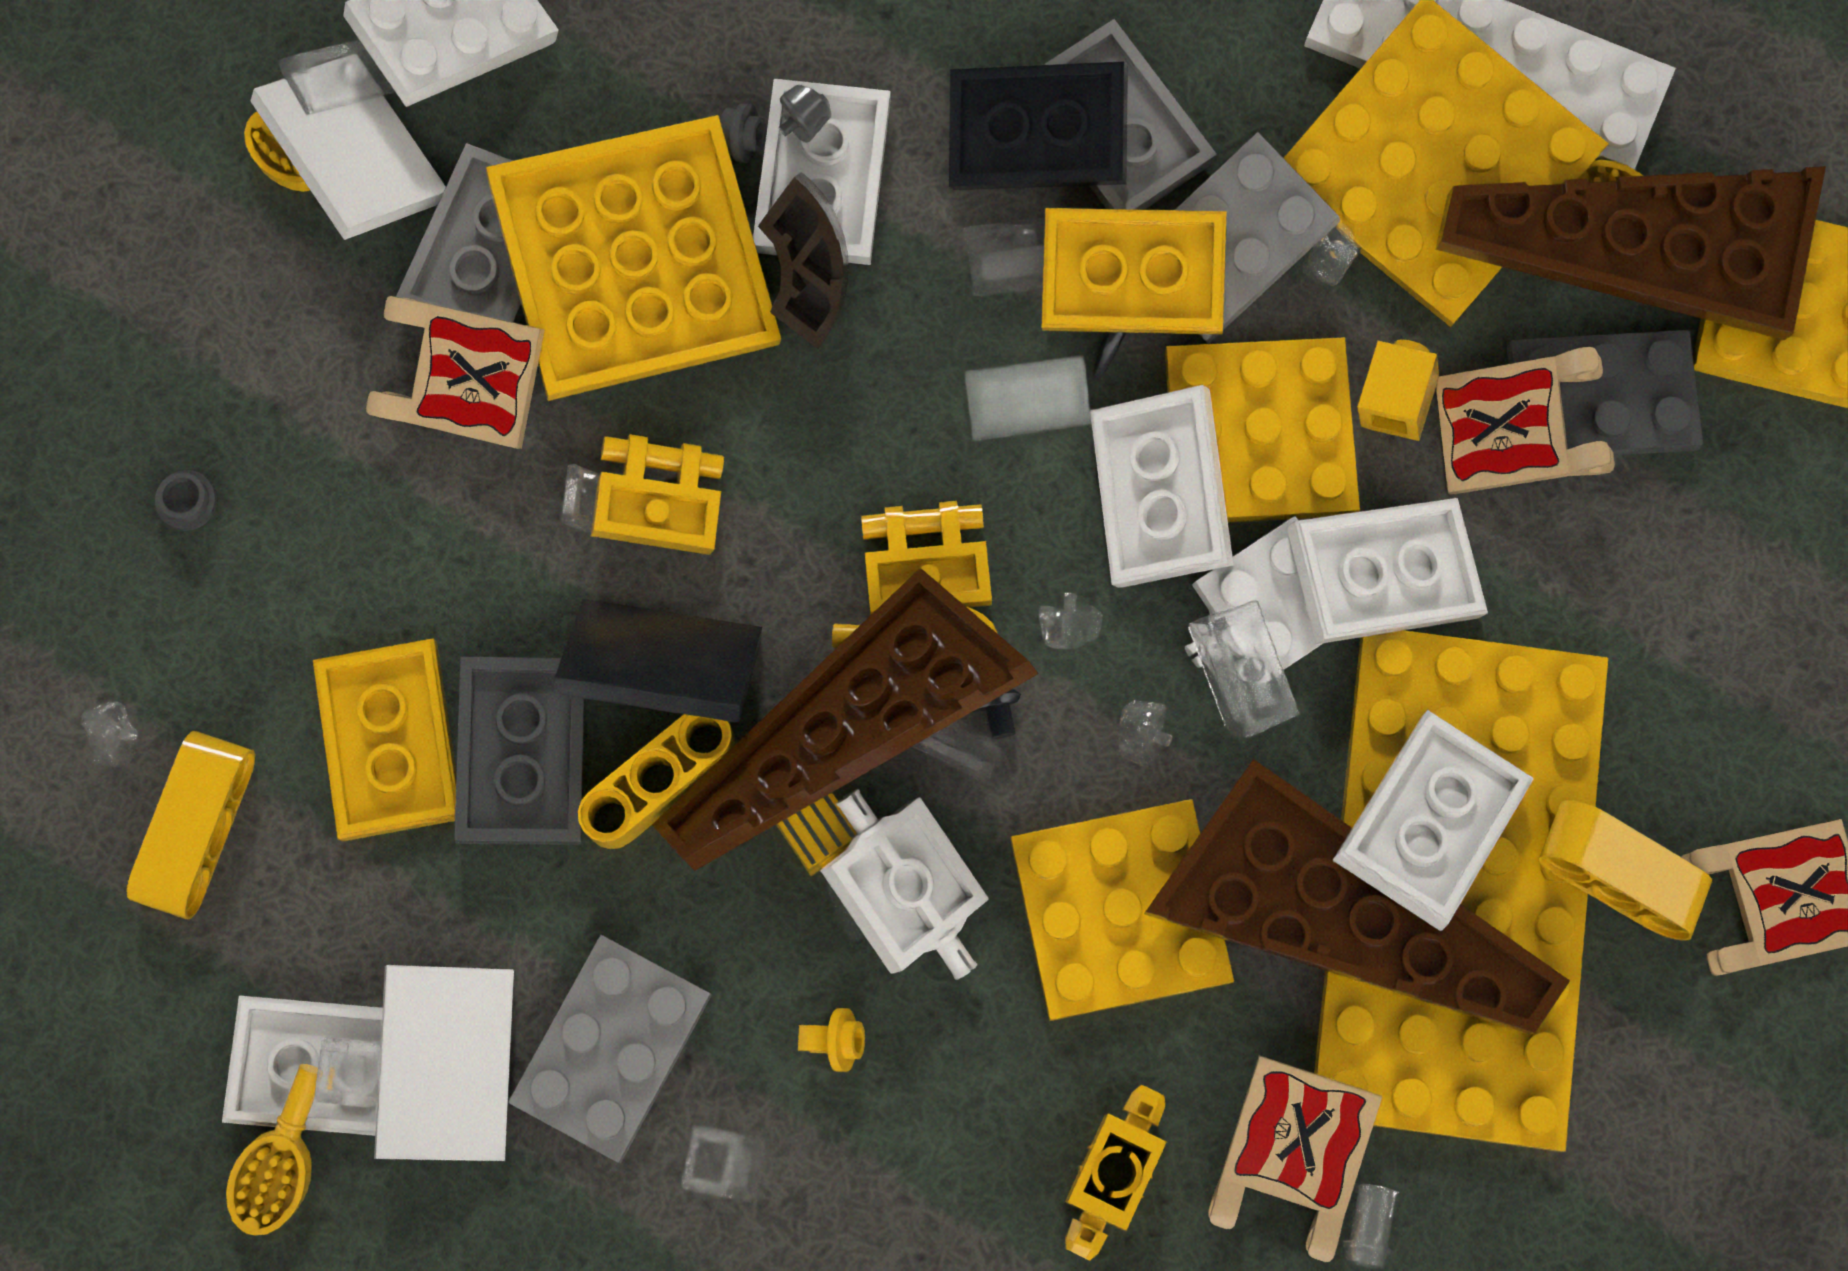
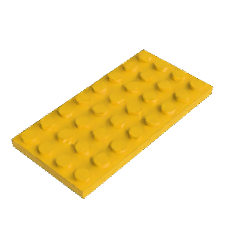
M1406 630L1360 637L1341 820L1353 828L1420 718L1427 710L1533 777L1534 779L1460 904L1570 980L1536 1033L1526 1034L1325 971L1314 1073L1381 1095L1382 1100L1373 1126L1566 1152L1588 894L1544 868L1539 862V857L1561 802L1574 800L1596 807L1608 657Z

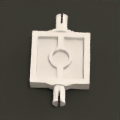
M1296 516L1233 556L1234 565L1213 569L1192 584L1208 608L1213 626L1212 630L1185 646L1189 657L1209 644L1211 646L1192 659V662L1198 668L1228 649L1243 660L1261 685L1322 645L1315 643L1287 527L1294 521H1299Z
M859 789L844 796L836 805L841 809L857 834L851 840L848 848L820 871L891 974L903 971L923 953L937 950L954 975L955 980L970 973V970L976 968L977 963L972 959L957 937V934L961 931L967 917L989 900V898L922 799L918 797L910 800L890 816L877 819L860 794Z

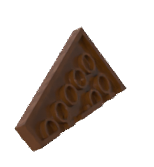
M919 568L664 812L652 826L678 855L696 871L1038 675V672L1028 659L923 569Z

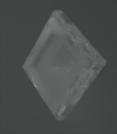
M576 464L568 465L561 515L562 524L591 534L600 474Z

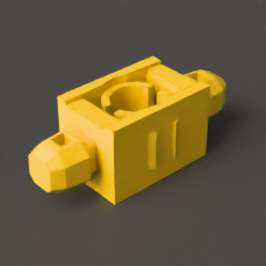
M1140 1085L1131 1093L1122 1109L1127 1113L1124 1121L1109 1113L1104 1115L1092 1144L1087 1147L1089 1150L1082 1165H1079V1172L1065 1200L1066 1203L1082 1210L1079 1220L1074 1218L1071 1220L1065 1237V1249L1090 1261L1099 1253L1108 1237L1107 1234L1103 1233L1107 1223L1127 1231L1167 1143L1148 1133L1151 1125L1156 1127L1159 1125L1165 1109V1096L1161 1093ZM1109 1135L1146 1153L1142 1164L1135 1153L1132 1151L1127 1153L1126 1159L1132 1167L1131 1181L1127 1187L1120 1191H1110L1108 1195L1110 1198L1126 1197L1121 1210L1083 1192L1089 1179L1097 1192H1103L1105 1186L1099 1180V1163L1108 1154L1121 1153L1123 1148L1121 1146L1104 1148Z

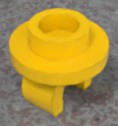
M849 1008L835 1009L828 1026L799 1025L798 1051L828 1054L830 1065L836 1072H848L852 1068L855 1059H860L863 1055L865 1048L864 1027L860 1021H856L853 1012Z

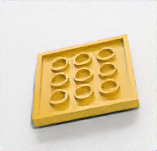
M1420 0L1286 154L1284 160L1340 217V222L1332 229L1335 233L1443 322L1452 327L1503 268L1435 250L1447 195L1453 186L1526 182L1528 186L1562 184L1565 180L1579 179L1609 143L1434 0Z
M718 115L486 167L487 180L527 326L545 330L538 367L548 401L780 345L781 335L776 318L770 313L772 309L770 296Z

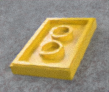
M1045 208L1042 331L1222 335L1227 211Z
M432 638L313 660L338 840L348 841L455 821L457 772L436 640Z

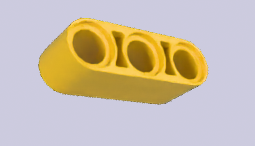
M683 714L585 795L578 809V821L584 833L598 846L607 849H618L631 843L647 830L735 745V736L728 721ZM710 725L722 731L721 742L715 750L709 753H699L690 748V739L696 729ZM663 764L673 769V781L666 790L659 793H651L643 789L642 779L644 773L650 767ZM612 803L622 805L625 809V818L623 824L617 830L610 833H602L595 829L594 818L601 807Z
M192 731L187 735L178 751L132 868L127 885V898L130 901L187 920L197 913L252 775L255 764L254 750L198 731Z
M1565 800L1560 803L1539 857L1540 864L1553 874L1659 935L1676 940H1690L1692 938L1712 883V878L1700 868L1605 811L1574 800Z

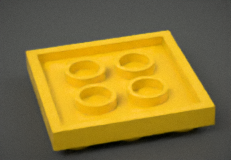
M1820 220L1815 221L1795 329L1791 336L1786 340L1701 319L1693 353L1694 371L1848 408V227Z
M1345 337L1166 346L1167 393L1200 385L1210 389L1228 522L1287 520L1294 516L1297 519H1307L1360 512Z
M1193 799L1011 836L1012 850L1049 1021L1234 982L1225 939L1144 914L1200 835Z

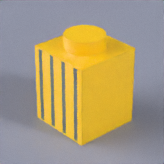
M1397 340L1394 344L1377 341L1357 406L1361 427L1419 441L1439 378L1437 354L1431 353L1426 346L1410 340Z
M833 793L828 794L776 824L810 876L820 871L843 853L857 834L841 809L837 807L836 803L838 800Z

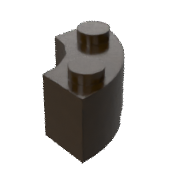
M800 172L792 179L758 227L773 243L781 265L780 292L770 313L819 349L834 327L845 300L849 273L848 251L842 227L833 207L814 182Z

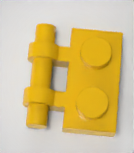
M629 434L627 440L604 436L601 460L623 463L624 472L623 475L607 472L600 473L591 536L711 555L715 549L721 491L699 488L698 479L699 476L720 479L723 471L724 456L701 452V446L683 443L681 449L649 444L648 437ZM645 467L677 472V484L644 479Z
M957 501L939 502V508L906 512H903V506L885 507V514L861 516L863 540L887 537L889 549L887 551L865 553L870 614L876 611L919 568L923 569L966 607L992 605L986 541L962 543L960 530L984 528L981 504L958 506ZM941 532L943 545L907 549L906 535Z

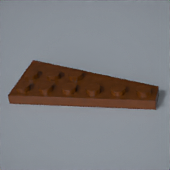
M1826 166L1805 167L1801 172L1774 173L1773 169L1751 170L1748 174L1715 176L1712 172L1619 177L1617 181L1588 183V179L1565 180L1562 184L1528 186L1526 182L1453 186L1447 195L1435 250L1786 340L1794 333Z
M1254 759L1144 913L1154 918L1526 1034L1536 1033L1570 982L1569 979L1463 905H1459L1449 924L1440 931L1334 862L1335 855L1352 830V827Z

